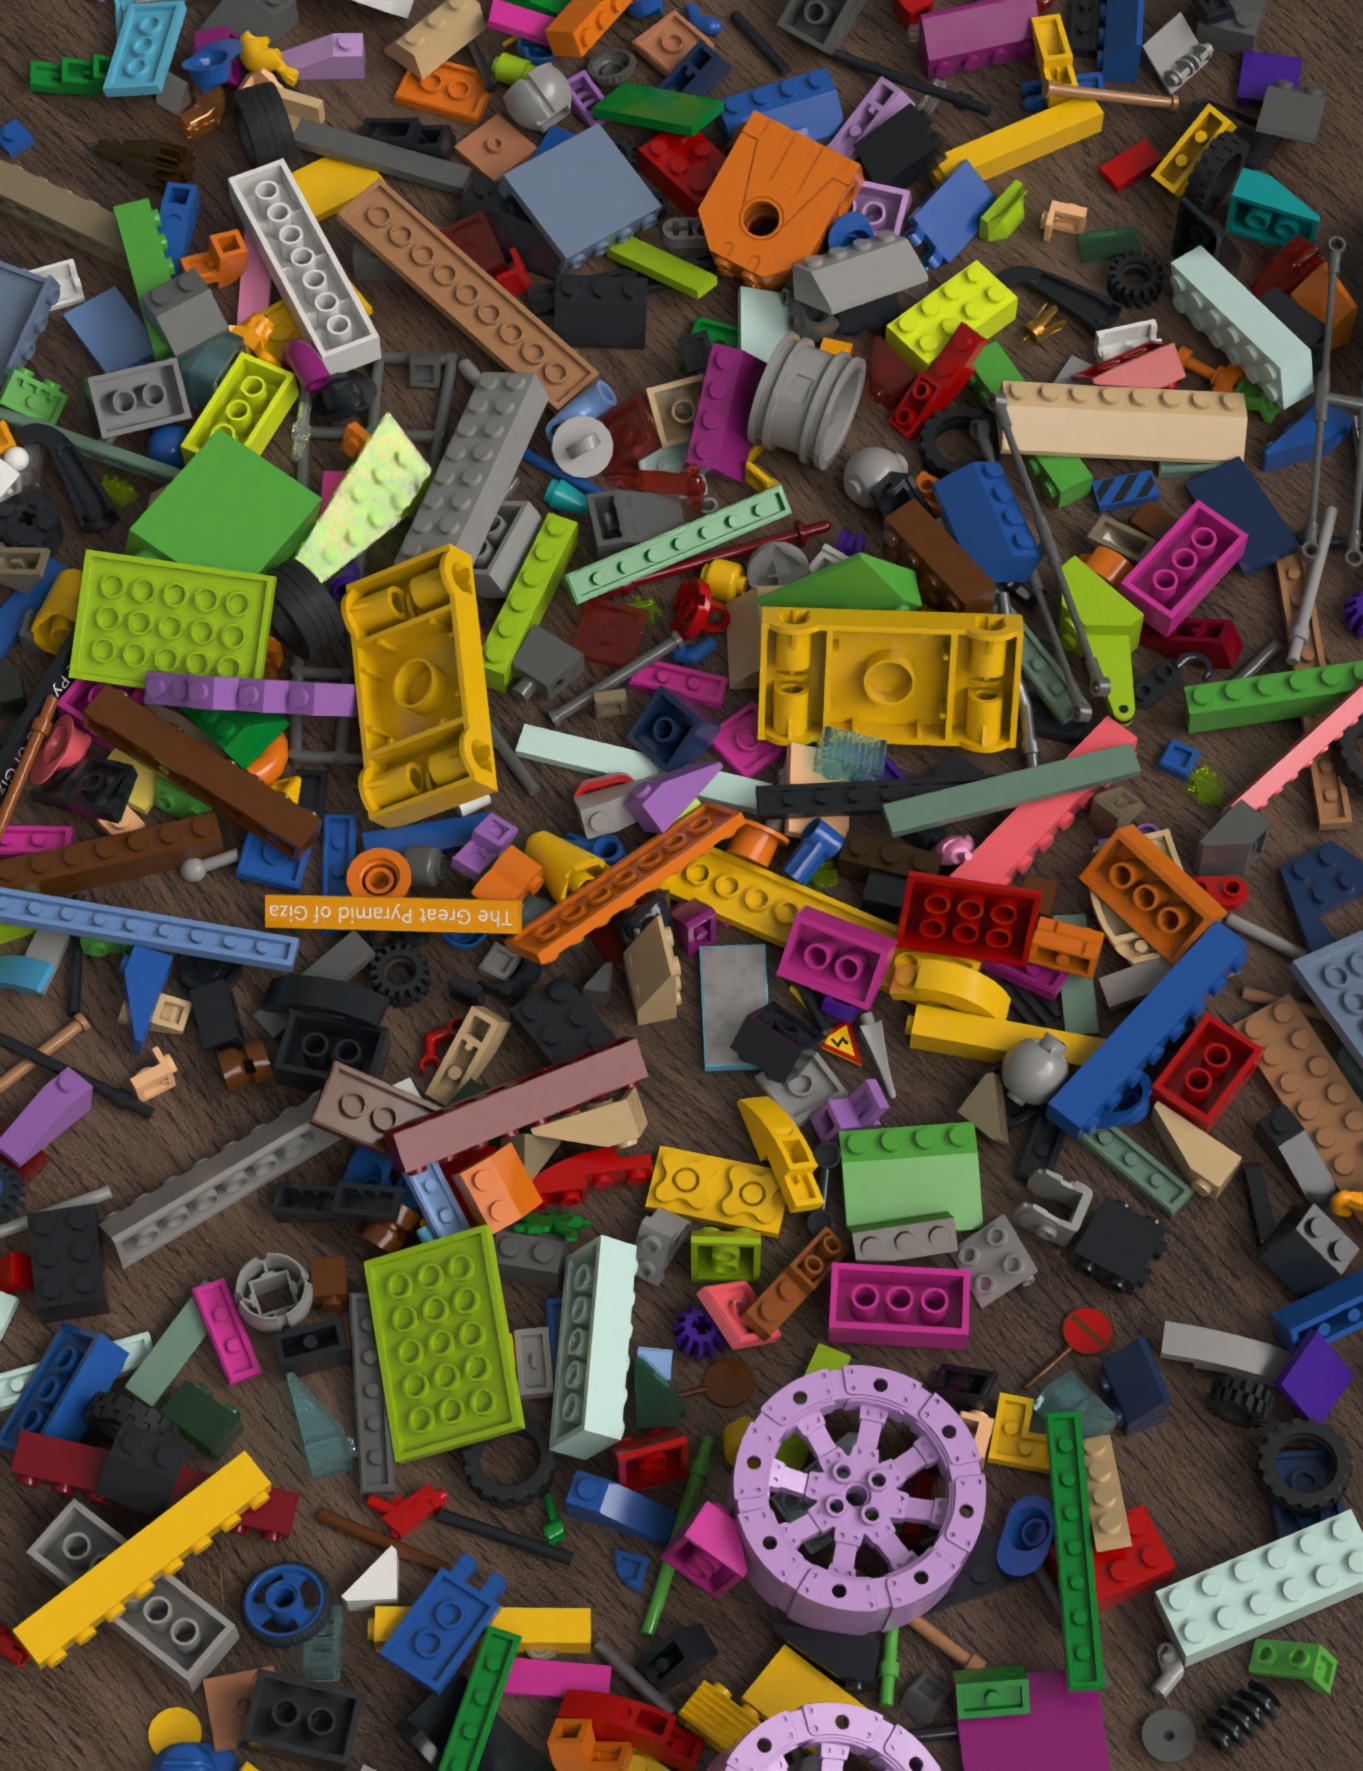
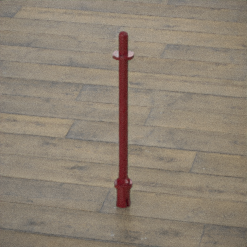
M799 519L794 520V529L676 562L594 597V600L599 602L600 600L621 594L623 597L629 596L634 587L703 568L705 564H710L714 559L728 561L755 552L760 546L771 542L791 543L797 541L803 548L807 544L806 538L830 531L831 523L823 520L802 526Z

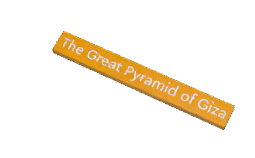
M266 894L265 928L522 933V900Z

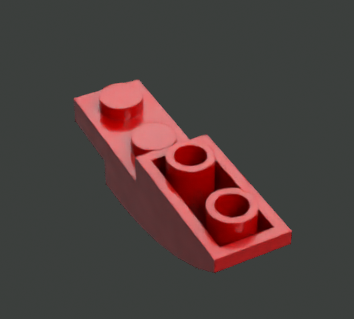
M961 322L927 373L923 371L919 373L887 422L909 439L919 434L924 429L925 421L928 418L931 419L934 412L938 410L942 412L969 381L977 369L972 364L989 340L968 324Z
M610 1146L577 1154L543 1170L533 1179L532 1182L543 1203L532 1211L543 1210L549 1205L561 1204L562 1206L569 1207L578 1205L581 1201H588L587 1188L593 1187L597 1190H604L612 1187L614 1184L640 1185L647 1180H652L653 1165L651 1154L617 1158L616 1147Z
M567 1689L556 1715V1718L591 1719L595 1740L631 1742L632 1748L681 1771L694 1770L705 1739L674 1725L677 1716L636 1700L603 1692Z

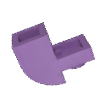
M868 1079L848 1098L827 1100L810 1117V1120L821 1143L830 1141L838 1145L839 1131L877 1129L881 1125L878 1118L890 1107L877 1080Z

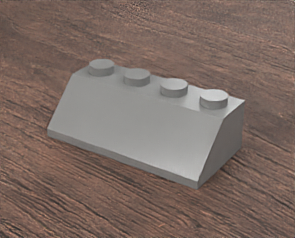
M890 230L880 231L877 233V236L868 239H856L853 241V244L845 247L830 248L827 253L810 255L805 257L804 261L792 264L794 299L831 315L928 281V274L908 239L896 235L894 231Z

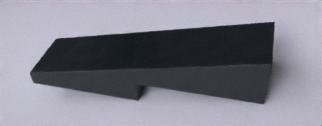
M278 1181L270 1212L278 1223L397 1222L405 1190L403 1187L338 1181L337 1186Z

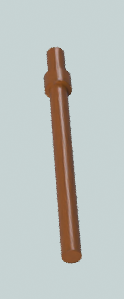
M47 695L39 716L35 717L30 727V731H32L0 807V842L44 737H48L52 728L51 719L59 703V699L54 696Z

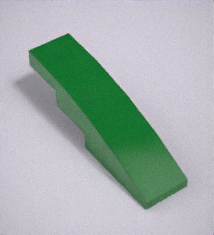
M93 54L91 61L62 57L60 64L31 60L29 65V91L55 94H105L103 86L113 56Z

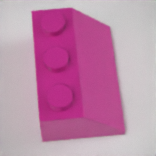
M806 905L795 916L776 975L869 1011L888 972L898 941Z
M707 1500L681 1524L659 1558L718 1599L744 1578L747 1573V1567L736 1520L730 1517L731 1513L724 1506L715 1502L710 1503Z

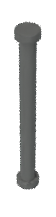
M674 630L669 634L670 637L564 705L556 710L551 708L546 711L552 724L556 728L562 725V720L594 701L593 692L611 690L674 649L678 648L680 650L685 647L680 635Z

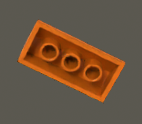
M1133 824L1116 829L1079 876V879L1173 966L1179 962L1216 920L1221 922L1228 913Z

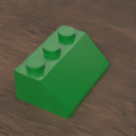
M178 706L244 770L290 725L279 713L210 710Z

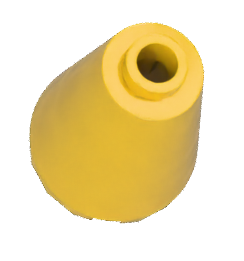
M66 569L58 574L32 623L31 633L33 632L35 644L45 652L57 655L76 622L83 573L78 569Z
M548 831L534 833L526 842L525 854L543 867L542 878L544 879V885L556 904L610 868L604 859Z

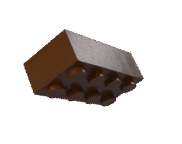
M915 498L885 517L882 555L887 562L915 571L919 592L929 608H935L938 612L993 614L996 584Z

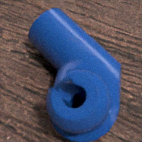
M691 3L684 8L687 20L704 35H718L722 29L721 22L712 16L701 15L697 4Z
M707 636L695 646L685 644V647L680 650L678 648L670 652V656L676 662L697 664L716 650L717 644L710 636Z

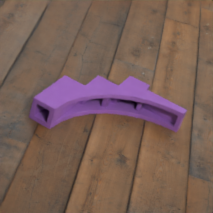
M146 671L145 704L210 710L359 717L355 684Z

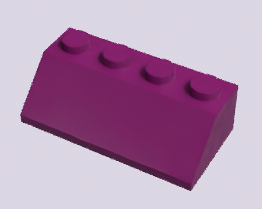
M985 0L920 15L917 53L927 80L1036 56L1031 28V18L1039 17L1036 0Z
M712 343L707 355L682 470L738 484L743 483L745 463L748 461L751 443H749L747 437L750 412L757 388L768 363L744 350Z

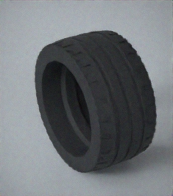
M272 81L263 82L231 93V106L235 124L251 169L284 158L289 170L298 166V151L293 130L276 85Z
M292 558L265 574L277 577L270 626L295 655L308 661L334 645L345 635L344 620L336 603L319 579L303 563Z

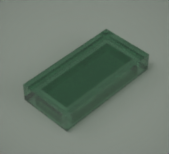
M1136 226L1082 232L1076 235L1082 264L1115 260L1118 255L1122 258L1123 253L1127 251L1130 256H1133V251H1139L1138 256H1141L1142 249Z

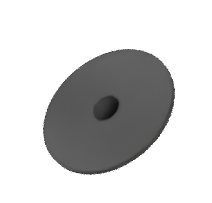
M1161 1709L1152 1713L1146 1719L1142 1727L1141 1737L1145 1749L1152 1757L1162 1762L1174 1763L1185 1759L1192 1752L1196 1742V1731L1190 1719L1183 1713L1174 1709Z

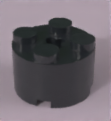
M34 489L29 492H21L0 502V540L6 547L49 548L51 551L49 557L52 558L56 555L61 541L63 543L64 532L55 503L43 491Z

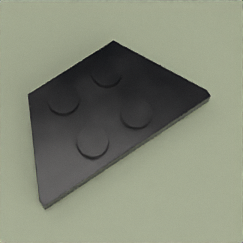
M89 754L77 761L72 767L54 775L57 780L56 783L43 791L39 790L36 786L30 790L29 794L36 803L118 824L122 820L138 773L133 765Z
M982 1524L976 1543L958 1577H955L949 1591L921 1617L1034 1579L1035 1574L1034 1572L1025 1576L1006 1574L998 1565L996 1557L1000 1540ZM938 1534L922 1539L919 1544L912 1545L911 1550L920 1557L930 1546L933 1547L935 1545L934 1542ZM914 1575V1580L918 1584L927 1583L928 1579L925 1575L922 1577Z

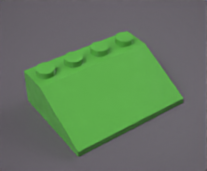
M861 552L757 598L758 605L761 608L762 606L914 611L922 607L915 571Z
M974 1122L839 1131L838 1147L841 1151L839 1166L847 1242L849 1241L847 1227L945 1211H948L954 1217L956 1233L978 1232L983 1228L979 1160Z

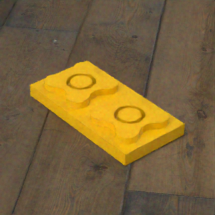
M660 1145L645 1211L655 1213L659 1207H662L687 1220L734 1230L749 1228L754 1232H761L763 1236L778 1238L786 1201L772 1168Z

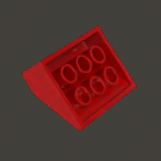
M909 870L898 919L896 935L898 943L896 948L1027 967L1042 891Z

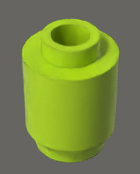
M503 52L500 57L496 56L491 72L494 74L495 81L512 86L520 78L527 80V73L537 66L533 65L530 60Z

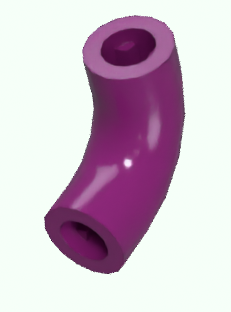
M293 338L286 342L281 355L282 365L285 370L296 375L305 392L315 391L331 380L332 377L311 343L303 338Z

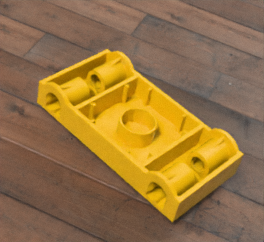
M448 543L347 584L346 594H344L341 600V614L347 631L351 635L364 766L358 777V788L361 800L368 811L369 820L388 829L401 827L497 792L472 555Z
M762 606L758 740H767L780 746H788L791 742L802 745L812 742L960 746L963 749L979 753H995L1006 748H1016L1024 636L1022 615Z

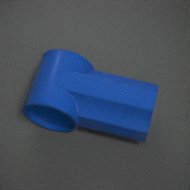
M817 817L806 826L801 835V843L781 869L799 884L805 886L822 863L837 854L845 838L820 817Z

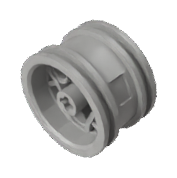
M787 333L770 357L757 388L748 423L747 437L749 443L757 446L762 444L763 448L770 451L780 447L798 454L800 462L810 465L814 462V466L820 470L828 468L838 454L855 416L866 375L865 360L858 356L851 358V354L845 351L834 355L815 348L814 341L807 337L800 339L796 333Z

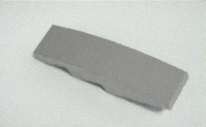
M1164 957L1099 978L1111 1012L1144 1000L1174 966ZM1232 972L1227 978L1232 977V976L1237 975V974H1235V973Z
M1165 1321L1160 1352V1358L1194 1363L1193 1368L1227 1373L1233 1378L1236 1375L1242 1376V1379L1246 1381L1251 1379L1254 1380V1383L1273 1386V1382L1292 1355L1290 1351L1268 1343L1222 1331Z

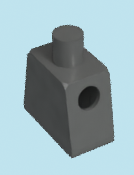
M534 624L511 665L512 678L517 682L511 690L512 696L521 703H526L534 693L544 700L553 699L584 672V654Z

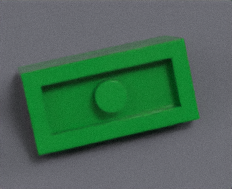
M1023 1665L951 1671L955 1686L956 1715L958 1720L1030 1714L1029 1682Z

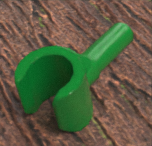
M552 1494L544 1495V1501L550 1522L541 1528L548 1543L552 1545L565 1538L563 1523L556 1513Z

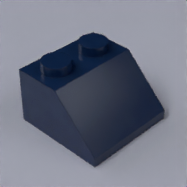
M660 685L625 738L668 773L686 766L705 754L722 729V726L681 692Z
M1143 1336L1104 1360L1097 1376V1383L1101 1393L1104 1396L1108 1395L1112 1403L1110 1407L1112 1419L1117 1427H1122L1125 1436L1164 1423L1171 1402L1170 1394L1147 1341Z

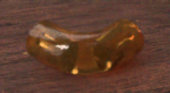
M190 78L188 81L189 91L197 103L189 111L177 116V122L188 142L193 143L217 127L225 113L226 96L221 85L207 93H202L198 85Z

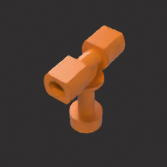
M1182 346L1178 351L1184 371L1187 368L1210 380L1209 387L1213 388L1211 391L1233 392L1234 385H1238L1245 375V372L1239 366H1234L1231 362L1226 368L1220 365L1216 370L1193 358V350Z

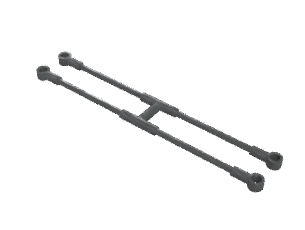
M1333 236L1325 246V252L1329 256L1327 269L1329 284L1322 366L1318 374L1314 421L1316 423L1309 518L1305 525L1304 544L1299 550V558L1305 563H1313L1320 554V547L1317 544L1318 523H1316L1324 424L1327 423L1328 405L1358 410L1357 430L1359 431L1352 524L1348 532L1347 552L1342 558L1343 567L1346 570L1355 571L1363 562V554L1360 552L1361 531L1359 530L1363 486V378L1361 379L1360 397L1329 392L1331 378L1329 363L1336 281L1340 273L1341 255L1346 248V242L1342 237ZM1332 244L1337 245L1339 249H1334ZM1305 549L1311 550L1314 555H1308ZM1348 557H1354L1357 563H1352Z
M992 392L988 395L987 406L990 411H994L1000 429L1004 431L1035 517L1034 523L1041 540L1037 547L1042 557L1030 576L1028 583L1032 594L1036 596L1067 683L1066 690L1072 704L1071 717L1074 722H1089L1092 717L1091 706L1089 703L1084 702L1078 683H1075L1043 595L1044 588L1037 568L1045 556H1047L1050 567L1054 569L1086 657L1085 664L1091 678V694L1094 697L1108 696L1111 692V682L1108 677L1103 676L1098 660L1093 656L1061 568L1062 561L1047 519L1041 513L1011 430L1012 423L1006 409L1007 397L1005 393ZM973 420L970 424L972 438H977L982 455L986 457L987 462H995L993 456L994 449L989 438L990 426L988 421Z

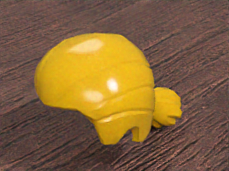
M249 30L245 31L239 39L243 44L239 58L244 67L250 72L261 68L269 72L276 71L278 75H281L286 84L295 86L299 77V71L288 67L284 63L282 52L278 48H268L270 41L268 36L256 37L252 36Z

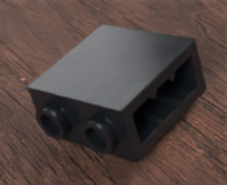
M1106 1197L1074 1250L1071 1265L1075 1266L1080 1274L1089 1278L1096 1277L1105 1282L1106 1286L1115 1293H1125L1132 1297L1137 1287L1144 1289L1152 1274V1270L1148 1268L1153 1259L1160 1261L1168 1246V1243L1164 1241L1167 1228L1163 1227L1156 1218L1142 1216L1133 1211L1124 1201L1112 1200Z

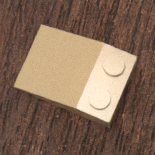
M635 1087L625 1091L618 1090L609 1093L610 1097L599 1102L590 1103V1100L579 1104V1110L569 1114L560 1115V1112L549 1116V1122L531 1127V1132L535 1136L603 1147L617 1145L618 1149H622L638 1142L637 1138H640L648 1122Z

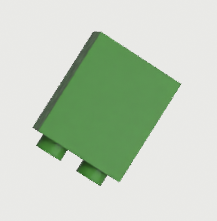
M218 428L129 529L124 555L265 575L281 563L289 560L313 532L322 498Z

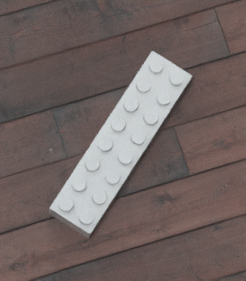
M284 158L228 178L230 199L303 339L313 345L330 375L339 372L344 373L381 359L379 335Z

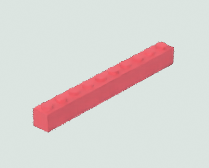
M1363 681L1223 808L1225 809L1228 805L1233 807L1240 799L1244 800L1255 810L1265 807L1269 802L1267 799L1272 795L1276 796L1284 789L1282 786L1287 781L1291 782L1299 775L1297 772L1300 769L1310 766L1317 754L1321 755L1329 748L1328 744L1332 740L1336 741L1344 734L1343 730L1348 726L1352 727L1359 721L1358 717L1363 713Z

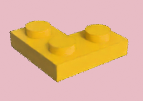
M1000 1392L987 1462L1049 1474L1046 1435L1029 1432L1034 1399Z

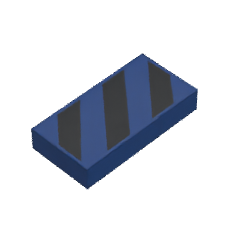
M1151 470L1092 481L1091 491L1098 513L1146 504L1148 501H1159V492Z

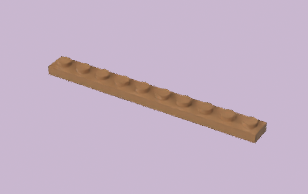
M1299 551L1274 563L1288 650L1291 644L1288 640L1290 631L1296 625L1310 571L1309 564L1299 558ZM1315 602L1308 626L1310 631L1306 646H1303L1299 664L1291 665L1292 671L1326 666ZM1327 713L1300 717L1302 734L1304 735ZM1334 740L1328 744L1329 748L1321 755L1317 754L1313 758V763L1308 766L1318 830L1351 828L1353 823L1347 787L1342 783L1343 779L1341 776L1337 777L1335 774V764L1331 763L1330 755L1333 753L1331 745Z

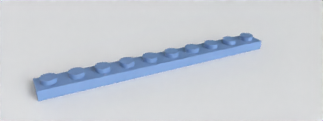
M0 887V923L132 946L136 944L150 949L290 973L293 972L299 949V938Z

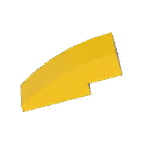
M1060 13L1032 17L1031 28L1042 84L1044 80L1048 79L1053 80L1056 84L1079 86L1072 66L1073 55ZM1053 95L1051 98H1046L1048 107H1054L1073 99L1071 97Z

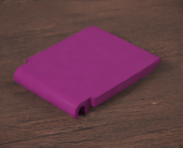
M1065 1669L1026 1673L1029 1682L1030 1714L958 1720L956 1715L955 1686L952 1680L962 1771H1111L1099 1692L1067 1693Z

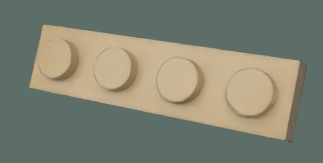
M1110 1434L1084 1438L1083 1446L1089 1515L1096 1551L1102 1552L1131 1547V1536Z

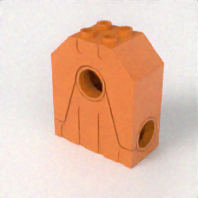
M753 110L742 133L739 135L698 209L710 253L715 266L718 267L716 271L729 279L735 276L743 280L745 287L773 292L783 289L790 276L793 275L792 264L804 261V258L810 255H822L827 250L828 235L831 227L839 217L848 212L864 183L861 164ZM771 218L779 222L775 231L767 236H756L749 232L753 224L761 219Z

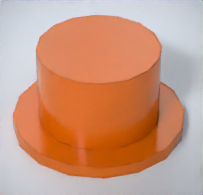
M744 818L746 824L738 828L735 835L731 837L726 852L759 867L768 869L777 846H788L790 840L767 826Z
M372 848L360 853L351 862L347 870L346 884L351 896L404 897L411 886L412 872L407 860L397 851L388 848Z

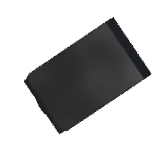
M942 1363L928 1392L932 1395L937 1393L946 1402L962 1404L967 1411H981L999 1374L996 1371Z

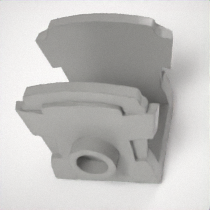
M1046 1168L1043 1170L1037 1169L1030 1175L1027 1188L1036 1196L1047 1200L1052 1199L1073 1209L1067 1222L1051 1215L1047 1210L1036 1204L1032 1205L1023 1202L1016 1208L1013 1222L1023 1229L1033 1233L1036 1232L1039 1237L1045 1240L1053 1241L1061 1246H1068L1074 1233L1081 1226L1093 1197V1191L1077 1180L1068 1183L1062 1179L1063 1176Z

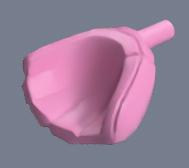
M948 835L942 838L935 847L933 846L931 852L943 854L942 865L951 866L962 864L965 860H971L972 853L976 848L972 837L969 835Z

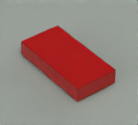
M1144 139L1100 166L1098 174L1118 193L1155 170L1164 158Z

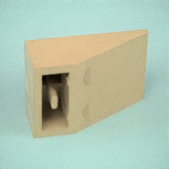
M662 915L656 916L623 952L624 970L637 1025L677 1018L676 1005L682 1004L679 991L681 990L679 977L681 975L678 956L673 954L672 946H674L671 927H664Z

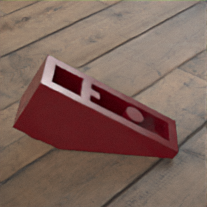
M1185 618L1167 638L1143 622L1139 640L1140 645L1175 658L1185 652H1200L1209 658L1213 669H1233L1243 648L1233 620ZM1198 662L1191 663L1196 666L1204 668V666Z

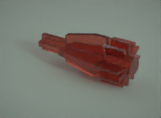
M1300 235L1294 236L1268 262L1250 289L1253 295L1259 300L1275 286L1290 297L1291 293L1308 276L1326 262L1321 259L1323 254L1313 242H1308L1307 238L1302 239Z

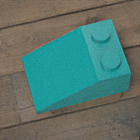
M1242 168L1231 195L1225 232L1311 258L1321 217L1272 176L1263 174L1260 171Z

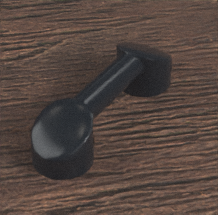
M830 1141L820 1143L813 1153L819 1167L817 1185L825 1202L819 1209L814 1210L806 1221L809 1232L814 1236H817L825 1226L831 1231L834 1228V1218L828 1212L832 1168L840 1162L841 1151L835 1143Z

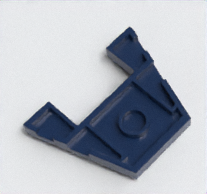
M1331 840L1279 867L1277 873L1289 908L1293 909L1298 923L1296 926L1300 936H1303L1307 947L1305 950L1307 954L1337 942L1320 918L1363 896V862Z

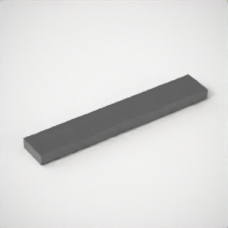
M303 118L300 119L294 133L296 146L299 149L460 196L463 195L471 175V167Z
M368 1292L349 1293L360 1496H369L371 1494L391 1495L395 1494L396 1491L393 1446Z

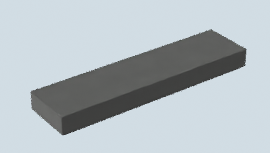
M353 930L301 975L347 982L376 957V953ZM259 1009L253 1014V1017L276 1042L284 1034L289 1014Z

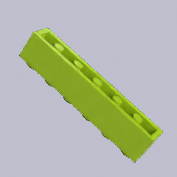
M548 513L487 637L482 652L486 687L503 693L507 692L513 679L512 662L534 624L539 625L579 543L578 522Z

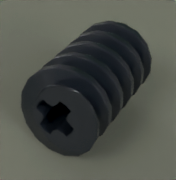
M1257 1678L1249 1680L1248 1688L1242 1687L1238 1690V1698L1235 1696L1230 1697L1227 1700V1707L1220 1706L1216 1711L1217 1716H1208L1206 1725H1202V1729L1210 1742L1229 1758L1235 1757L1231 1747L1232 1744L1241 1749L1246 1747L1242 1735H1246L1252 1740L1256 1738L1252 1728L1254 1725L1263 1731L1267 1728L1263 1720L1264 1716L1271 1721L1277 1720V1715L1273 1708H1280L1281 1704L1268 1686Z

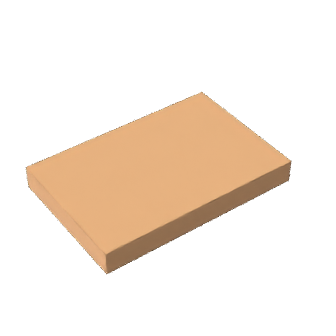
M792 742L787 746L786 784L850 781V754ZM849 816L820 817L844 838L846 837L847 831H849ZM817 817L785 819L784 835L801 838L806 826Z

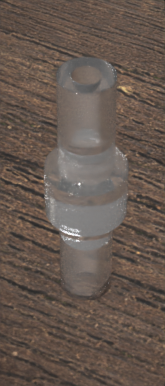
M305 402L299 404L297 421L292 426L291 438L293 439L291 459L294 461L303 460L305 443L310 438L311 426L309 425L311 405Z

